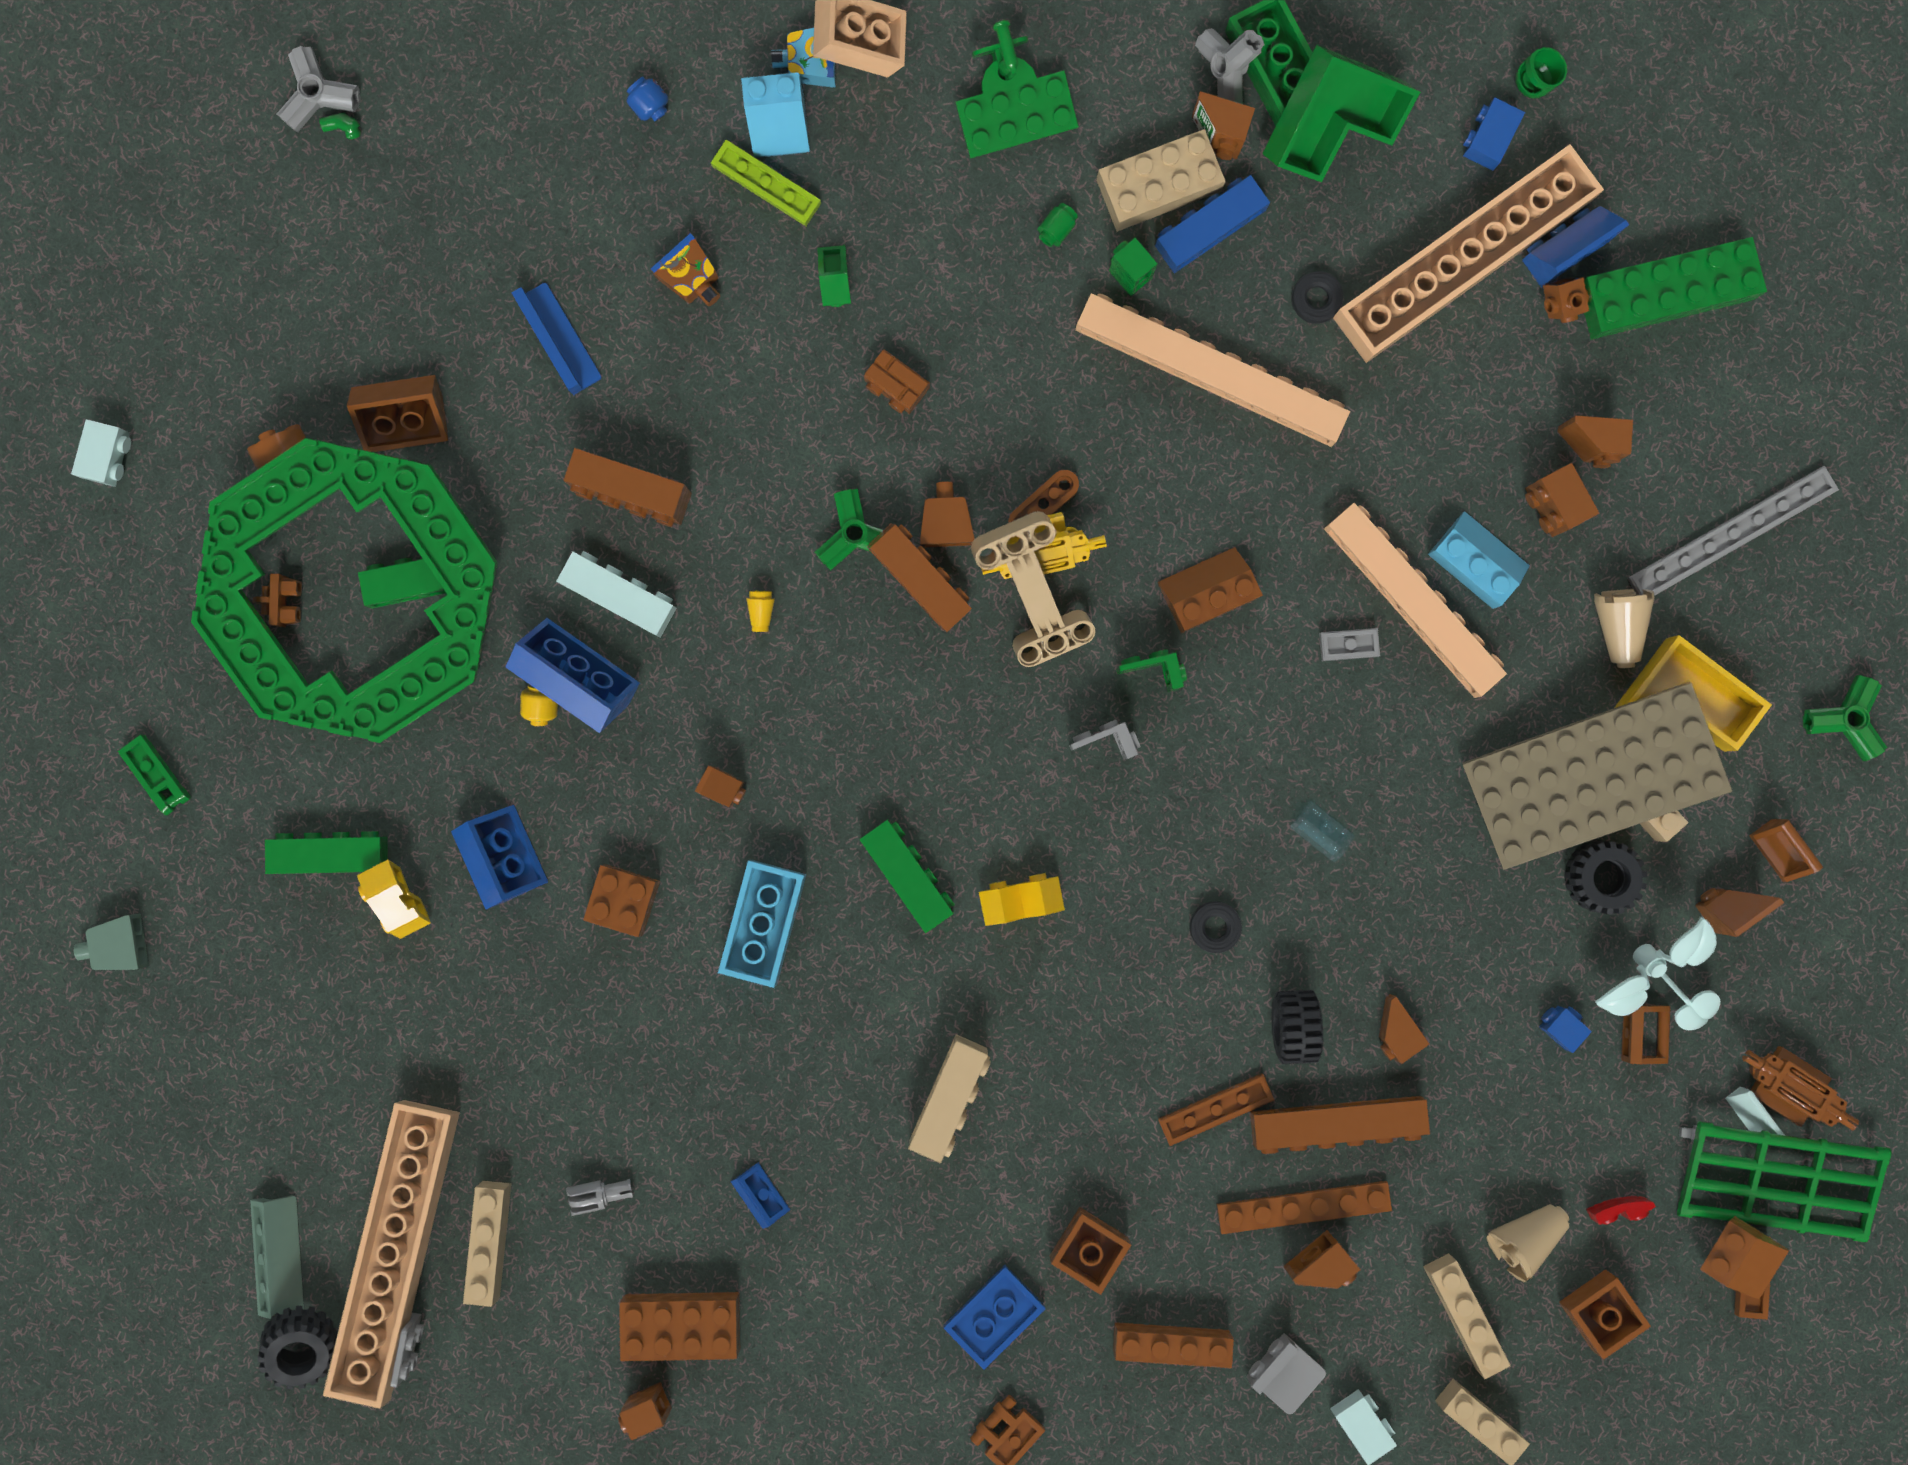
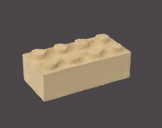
M1205 129L1099 169L1096 179L1116 231L1219 193L1225 184L1224 176Z
M957 1034L955 1035L911 1135L908 1149L941 1163L944 1156L949 1158L956 1142L954 1141L956 1136L953 1135L955 1129L961 1131L967 1117L966 1104L967 1102L972 1104L978 1093L979 1083L976 1081L979 1075L984 1077L991 1061L986 1047Z

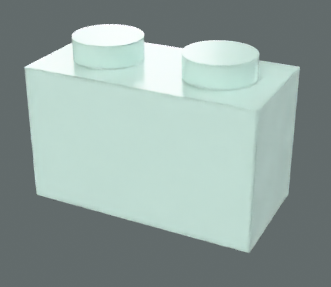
M86 419L71 474L82 479L116 487L117 481L121 480L124 473L122 465L124 454L128 453L131 447L130 432L119 427Z
M1358 1389L1330 1408L1367 1465H1370L1397 1446L1391 1438L1395 1434L1394 1430L1385 1418L1381 1421L1378 1419L1374 1412L1379 1410L1369 1394L1363 1396Z

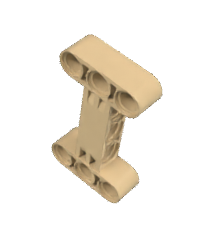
M1033 512L980 535L974 539L971 545L975 561L982 569H994L1005 563L1009 568L1033 626L1032 629L1019 634L1013 640V650L1020 664L1025 667L1036 666L1087 644L1094 638L1096 632L1089 616L1082 610L1071 611L1060 616L1034 553L1035 550L1050 544L1056 535L1052 522L1043 512ZM1042 524L1046 525L1044 531H1042L1041 533H1034V530L1037 526ZM1011 537H1019L1017 543L1012 545L1007 544V541ZM986 548L993 549L988 556H980L982 550ZM1085 624L1083 629L1074 630L1077 625ZM1053 635H1059L1057 640L1048 642L1049 638ZM1033 647L1030 652L1022 653L1024 648Z

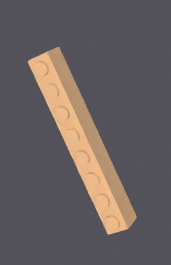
M1355 503L1350 505L1327 525L1324 530L1474 698L1483 696L1507 674L1502 669L1504 667L1502 661L1496 655H1490L1483 647L1485 645L1484 641L1476 633L1471 634L1464 626L1466 622L1462 616L1455 611L1452 613L1445 605L1447 601L1444 596L1437 590L1433 591L1426 584L1428 582L1426 576L1420 570H1414L1407 562L1409 560L1408 556L1400 548L1395 549L1388 541L1390 539L1389 535L1383 528L1379 526L1376 528L1369 520L1371 516L1368 511L1361 505L1357 506Z

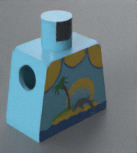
M814 28L787 34L788 49L771 50L773 68L788 67L789 73L799 72L802 84L836 87L835 62L813 56Z

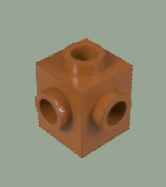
M1566 277L1543 285L1545 295L1544 307L1549 318L1560 319L1561 323H1566L1579 319V314L1589 311V295L1585 289L1583 277Z

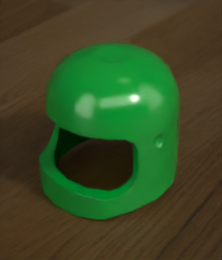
M1543 47L1536 50L1517 69L1515 82L1518 90L1528 98H1541L1561 85L1566 78L1567 64L1565 59L1558 51L1552 48Z

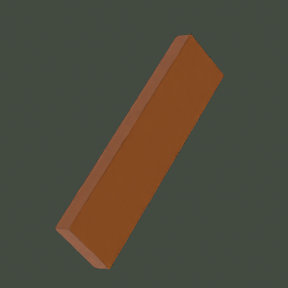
M1263 1073L1160 1117L1158 1121L1169 1146H1172L1275 1100Z

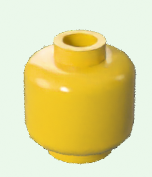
M528 684V688L521 692L520 714L524 719L529 720L533 726H546L548 721L557 717L558 704Z

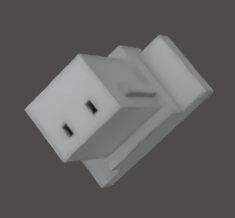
M1693 1125V1128L1680 1127L1679 1136L1689 1138L1691 1142H1694L1697 1125Z

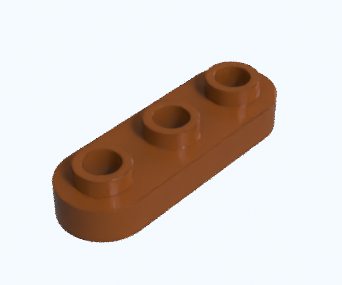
M1069 470L1056 472L1010 514L1008 523L1033 512H1043L1046 515L1054 514L1077 493L1079 488L1078 477ZM1067 481L1070 487L1068 490H1061L1059 483ZM1042 499L1047 500L1049 506L1046 509H1041L1038 506V502Z

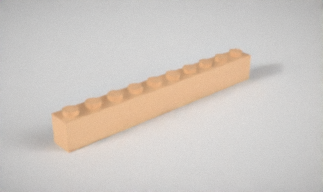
M1091 293L1077 323L1076 331L1330 447L1337 442L1350 413L1349 410L1344 409L1345 405L1333 399L1329 401L1318 397L1319 393L1310 388H1303L1302 390L1294 386L1293 382L1286 377L1278 376L1276 378L1267 374V370L1260 365L1252 364L1250 366L1241 362L1242 359L1239 356L1230 352L1223 354L1215 350L1216 347L1207 341H1200L1199 343L1191 339L1190 335L1183 330L1175 329L1173 331L1164 327V323L1159 319L1149 317V319L1138 315L1139 312L1130 306L1124 305L1122 308L1112 303L1113 300L1106 295L1098 294L1096 296Z

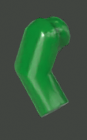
M340 113L319 118L323 132L341 129L345 131L346 138L350 140L356 139L361 135L358 121L347 114Z

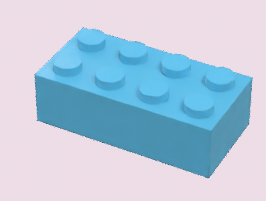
M755 860L747 862L718 973L772 988L777 985L807 874Z

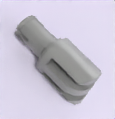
M630 1179L607 1185L598 1180L566 1188L567 1195L570 1196L568 1198L569 1206L572 1207L570 1209L571 1216L606 1209L608 1202L633 1198Z

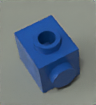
M1560 1006L1556 1008L1551 1007L1543 1014L1541 1018L1543 1023L1539 1026L1564 1050L1574 1053L1592 1032L1581 1022L1583 1017L1570 1006L1567 1009Z

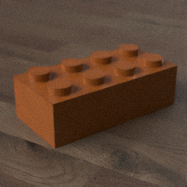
M574 448L563 480L571 487L570 491L576 493L575 495L592 501L593 496H595L597 500L603 502V505L618 510L620 505L625 506L624 509L629 510L630 514L641 518H646L647 514L652 515V518L656 519L657 523L672 527L673 523L682 524L692 494L682 483Z
M740 1292L625 1294L619 1302L620 1361L737 1359L740 1352Z

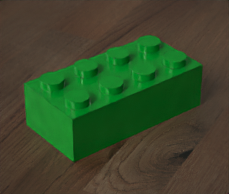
M1263 0L1230 17L1225 33L1231 44L1247 30H1254L1256 34L1262 37L1264 46L1261 49V53L1249 63L1247 74L1276 126L1313 52L1285 0Z

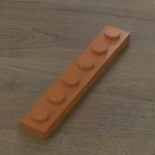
M1387 1181L1216 1204L1221 1234L1392 1211Z

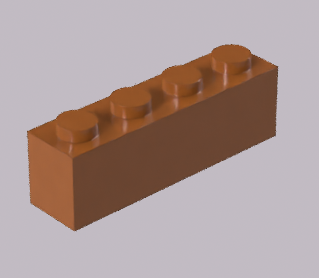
M891 523L866 547L941 629L948 632L972 609L967 604L970 600L969 597L959 587L954 590L948 583L951 579L950 576L940 566L937 569L933 567L929 562L932 558L921 545L916 548L912 544L910 539L913 536L902 524L897 527Z
M1115 1322L1113 1354L1115 1361L1232 1368L1234 1339L1229 1330Z

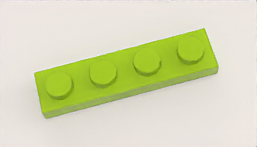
M725 140L711 161L712 167L804 226H807L821 205L820 199L728 140Z

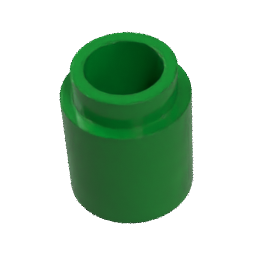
M1060 203L1058 207H1053L1037 228L1040 233L1039 239L1049 247L1053 245L1060 246L1075 227V221L1078 218L1077 213L1064 203Z

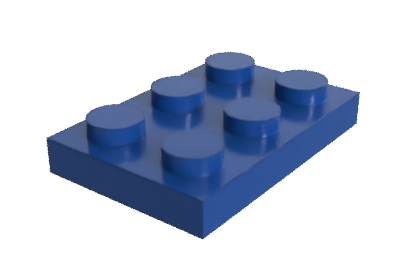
M1004 1265L944 1324L943 1328L984 1370L1046 1308L1026 1285Z

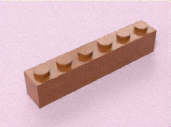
M1422 1096L1250 1111L1253 1146L1257 1150H1261L1263 1154L1279 1152L1278 1148L1290 1147V1151L1307 1150L1309 1145H1318V1148L1328 1149L1334 1148L1336 1143L1347 1142L1348 1146L1364 1145L1365 1140H1375L1376 1143H1391L1393 1138L1404 1137L1406 1141H1416L1422 1139L1421 1135H1430L1427 1100Z

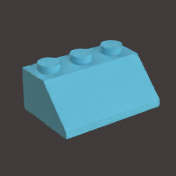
M1465 511L1428 553L1431 558L1492 609L1504 604L1519 586L1530 566Z

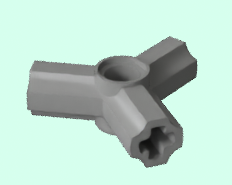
M1213 28L1206 29L1202 35L1198 36L1195 46L1210 62L1211 71L1217 78L1218 97L1243 104L1242 75L1247 72L1249 63L1261 53V49L1264 46L1263 39L1254 30H1247L1230 45Z
M300 46L292 49L288 57L298 82L297 91L277 113L286 124L296 132H299L319 108L329 107L352 112L359 108L360 89L357 85L324 80L314 50L311 47ZM319 87L318 92L310 96L311 91Z

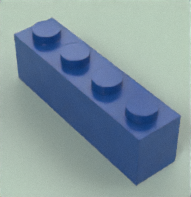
M1251 175L1244 180L1241 177L1234 180L1227 187V192L1221 196L1218 193L1214 194L1204 202L1205 207L1197 212L1195 209L1189 211L1181 218L1182 222L1174 228L1172 225H1169L1157 235L1159 238L1155 247L1173 273L1188 265L1267 210L1270 201Z

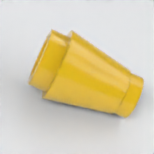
M749 591V598H746L752 631L768 632L775 600L772 598V591Z

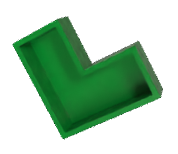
M1316 45L1262 154L1277 167L1322 183L1349 129L1392 146L1421 92L1402 79Z

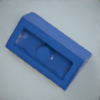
M756 1163L730 1181L762 1229L771 1226L790 1211V1208L759 1163Z

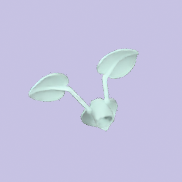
M1701 917L1694 927L1684 933L1670 949V956L1664 954L1660 949L1656 950L1650 944L1638 947L1633 954V959L1639 965L1637 970L1641 975L1626 979L1596 1000V1004L1614 1015H1629L1638 1010L1647 1000L1645 990L1650 988L1647 975L1654 978L1662 977L1686 1003L1675 1012L1676 1023L1685 1030H1695L1702 1027L1718 1011L1720 1007L1719 996L1715 992L1707 990L1699 992L1690 1000L1665 973L1667 971L1666 960L1680 967H1684L1687 963L1696 966L1704 962L1711 956L1716 947V935L1713 928Z

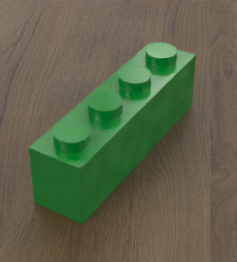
M411 558L395 560V565L384 567V564H373L366 567L367 571L358 572L364 606L369 608L446 594L423 559L412 561Z
M886 820L859 840L926 934L954 914L951 908L955 904L946 891L942 894L938 891L935 884L939 881L930 868L924 871L918 861L922 857L913 844L907 847L902 839L906 834L896 821L891 824L889 820Z
M379 831L361 832V837H350V832H332V838H322V832L304 833V839H293V833H276L275 839L265 840V874L365 872L388 860V837H379Z

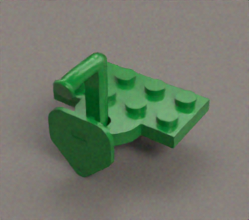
M1008 20L999 21L993 26L999 39L998 44L984 47L971 53L972 58L992 55L993 63L984 72L982 78V94L955 102L970 159L1078 128L1065 71L1037 78L1033 68L1025 60L1016 57L1014 47L1028 42V36L1012 39L1009 30L1010 22Z

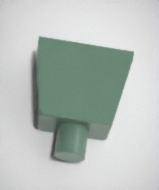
M141 914L123 916L87 929V942L74 945L75 958L77 960L90 959L93 970H135L149 967Z

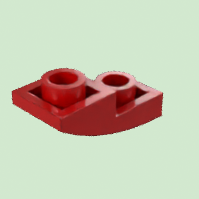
M1626 1196L1603 1201L1587 1208L1586 1211L1593 1221L1599 1225H1606L1616 1221L1619 1214L1630 1221L1641 1220L1647 1217L1649 1211L1656 1206L1654 1202L1645 1197Z

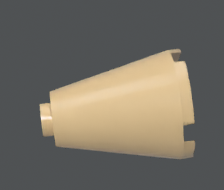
M1634 589L1601 592V595L1594 594V602L1609 657L1612 663H1617L1618 668L1635 667V662L1641 661L1655 598L1654 591L1643 590V595H1636Z
M1549 1204L1491 1230L1488 1233L1487 1242L1498 1260L1502 1256L1510 1265L1506 1270L1518 1280L1526 1282L1533 1277L1569 1229V1216L1560 1206L1555 1207Z

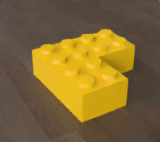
M1680 635L1665 639L1614 708L1690 681L1714 744L1722 751L1727 752L1740 749L1772 704Z

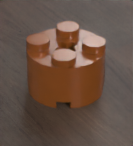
M298 424L292 425L278 433L275 430H268L258 436L260 441L248 447L247 450L258 470L305 439L306 436Z

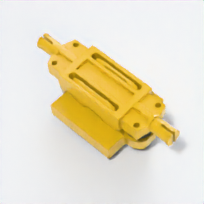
M1062 512L1047 515L1056 531L1054 540L1050 544L1035 550L1034 553L1044 575L1075 567V563L1089 560L1090 550L1107 547L1104 535L1087 539L1082 530L1078 531L1073 527H1065L1064 516ZM1046 525L1037 526L1034 533H1041L1046 528ZM1011 537L1007 541V544L1012 545L1017 543L1019 537ZM1006 563L990 570L981 568L983 575L1000 571L1004 579L1012 578Z

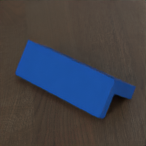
M543 283L527 293L522 287L511 292L566 387L573 395L602 378L547 283Z

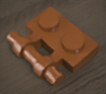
M1008 1395L1002 1402L998 1401L993 1407L994 1411L985 1421L981 1420L976 1426L975 1433L970 1437L971 1441L977 1446L984 1439L990 1443L985 1450V1455L996 1465H1015L1045 1432V1427L1026 1409L1022 1408L1016 1416L1010 1411L1017 1403L1011 1395ZM1003 1419L1008 1425L997 1435L993 1429Z

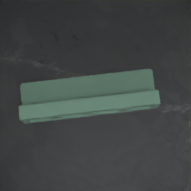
M295 1196L273 1200L266 1198L250 1200L258 1316L272 1319V1316L277 1312L282 1315L283 1309L290 1307L291 1310H296V1306L303 1305L297 1201Z

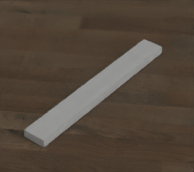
M1822 466L1627 579L1637 595H1643V590H1652L1655 596L1839 489L1826 467Z

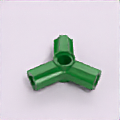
M858 489L834 493L841 529L814 552L830 571L856 548L870 552L866 546L883 531L882 529L865 524ZM853 526L860 528L863 534L856 541L849 539L846 535L847 530Z
M1856 675L1841 707L1806 709L1802 717L1803 728H1805L1807 734L1843 732L1862 761H1868L1885 752L1887 746L1871 725L1869 712L1882 685L1872 678ZM1849 713H1851L1854 718L1852 725H1850L1847 720Z

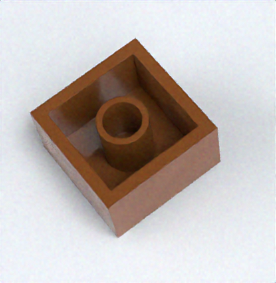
M1572 463L1525 488L1527 491L1525 494L1527 503L1531 508L1537 509L1541 517L1539 524L1545 533H1550L1551 537L1570 530L1600 514Z
M600 865L583 921L635 937L643 936L660 881L611 865Z
M1079 1207L1051 1252L1050 1261L1052 1265L1101 1295L1131 1247V1243L1126 1235Z
M1606 1269L1559 1301L1591 1350L1603 1360L1651 1327L1619 1279Z

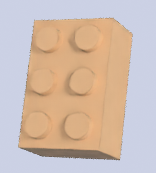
M872 0L815 1L814 57L884 77L891 76L905 66V10Z

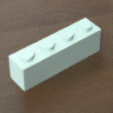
M585 551L581 555L575 552L571 553L556 582L661 638L676 610V607L671 605L672 598L657 591L656 595L645 591L648 587L646 584L635 578H632L631 582L621 578L623 572L609 564L604 569L596 564L598 560L596 557Z

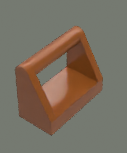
M1771 819L1749 835L1783 882H1789L1816 873L1823 868L1822 864L1788 819Z
M1643 1004L1635 1012L1623 1016L1622 1061L1630 1064H1668L1671 1006ZM1644 1012H1658L1656 1056H1642Z

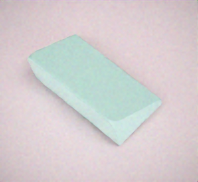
M1739 1087L1725 1098L1749 1131L1761 1132L1765 1130L1769 1131L1770 1134L1784 1135L1751 1090Z

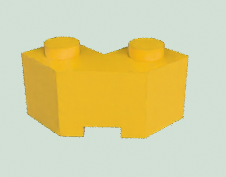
M386 860L357 875L361 885L358 887L359 894L375 912L386 933L401 939L431 923L421 898L409 891L402 870L398 865Z
M1046 873L1029 876L1030 881L1007 885L1006 881L989 884V890L979 892L985 926L1064 911L1058 876L1047 878Z

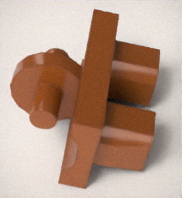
M270 574V587L262 586L261 597H253L254 604H261V615H269V625L286 627V624L301 622L300 607L286 606L287 596H301L302 582L287 578L281 574Z

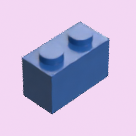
M1494 98L1489 106L1483 105L1475 121L1479 122L1476 131L1471 129L1463 143V146L1467 147L1463 156L1493 171L1501 162L1525 112L1497 98Z

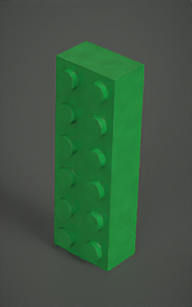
M1753 237L1589 276L1584 279L1585 289L1589 295V311L1585 312L1584 315L1592 340L1755 300L1766 293L1767 288Z

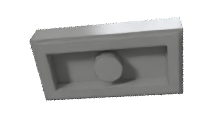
M1378 628L1319 633L1322 661L1380 656Z

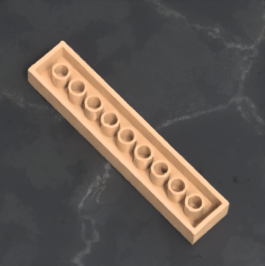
M1569 144L1346 304L1336 313L1333 319L1367 363L1585 207L1604 189L1571 144Z
M407 1100L394 1103L323 1396L375 1408H382L391 1400L394 1388L391 1387L400 1335L403 1327L410 1321L460 1112Z

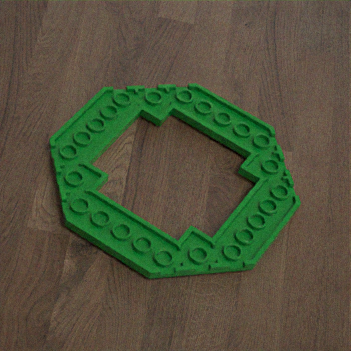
M305 438L210 501L208 509L210 514L209 523L204 535L203 561L201 570L198 573L195 592L197 599L195 610L192 611L191 623L259 718L288 722L291 725L310 729L316 728L326 730L329 733L348 737L354 736L381 743L476 681L498 562L432 465ZM340 489L356 513L361 512L382 498L448 594L424 610L440 635L350 694L334 671L328 672L309 685L242 591V589L265 575L249 552V549Z

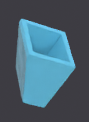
M799 72L741 78L744 108L754 158L810 152L805 100Z

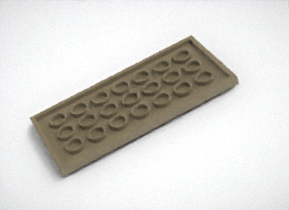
M1690 681L1462 763L1503 870L1732 792Z

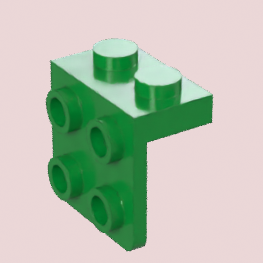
M1168 649L1153 652L1151 655H1148L1149 659L1142 661L1140 656L1123 659L1121 665L1116 669L1118 675L1161 665L1167 692L1181 689L1184 687L1183 682L1187 681L1184 664H1179L1177 654H1169Z

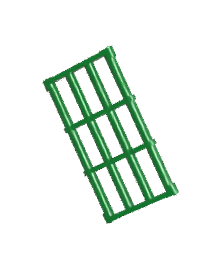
M1699 1121L1678 1203L1677 1216L1688 1218L1697 1216L1730 1221L1736 1216L1747 1224L1796 1230L1797 1233L1802 1234L1811 1232L1852 1238L1853 1241L1868 1242L1887 1166L1891 1158V1149L1879 1146L1870 1148L1834 1143L1822 1138L1813 1140L1770 1134L1769 1131L1765 1130L1756 1132L1714 1126L1713 1123ZM1705 1137L1757 1143L1754 1159L1704 1152L1702 1149ZM1768 1145L1814 1151L1812 1165L1810 1167L1765 1160ZM1826 1153L1877 1160L1873 1175L1825 1169L1822 1166ZM1699 1163L1751 1170L1748 1184L1696 1178ZM1761 1172L1808 1178L1805 1192L1759 1187ZM1819 1180L1870 1187L1866 1201L1816 1195L1815 1193ZM1697 1189L1744 1196L1741 1211L1689 1204L1692 1190ZM1755 1198L1801 1204L1798 1219L1752 1213ZM1812 1206L1863 1213L1860 1228L1809 1221Z

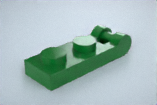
M139 735L117 751L164 815L168 816L175 811L174 807L179 803L184 804L191 799L189 793L179 783L146 735ZM167 788H169V790L172 793V795L168 798H166L162 793Z

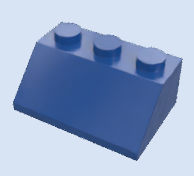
M1602 206L1597 207L1591 212L1586 208L1573 218L1575 223L1569 227L1564 223L1551 232L1552 238L1544 243L1540 239L1527 249L1529 254L1522 261L1542 288L1543 285L1548 284L1614 239L1629 226L1628 222Z
M514 805L467 821L451 831L485 909L504 903L548 883Z

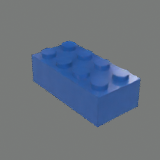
M548 618L515 644L506 668L598 733L603 731L627 708L640 682Z

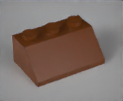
M435 375L351 387L347 408L363 450L377 452L449 440L443 397Z
M1235 547L1157 582L1180 633L1186 632L1263 596L1252 570Z

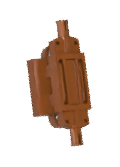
M1778 1046L1773 1054L1768 1053L1765 1057H1759L1751 1050H1747L1744 1053L1748 1056L1743 1055L1742 1060L1750 1064L1749 1071L1753 1078L1756 1079L1751 1091L1761 1103L1790 1122L1802 1127L1806 1119L1810 1117L1831 1127L1840 1122L1850 1130H1854L1857 1126L1853 1124L1859 1125L1858 1119L1845 1112L1847 1102L1836 1095L1838 1092L1828 1086L1832 1078L1787 1049Z

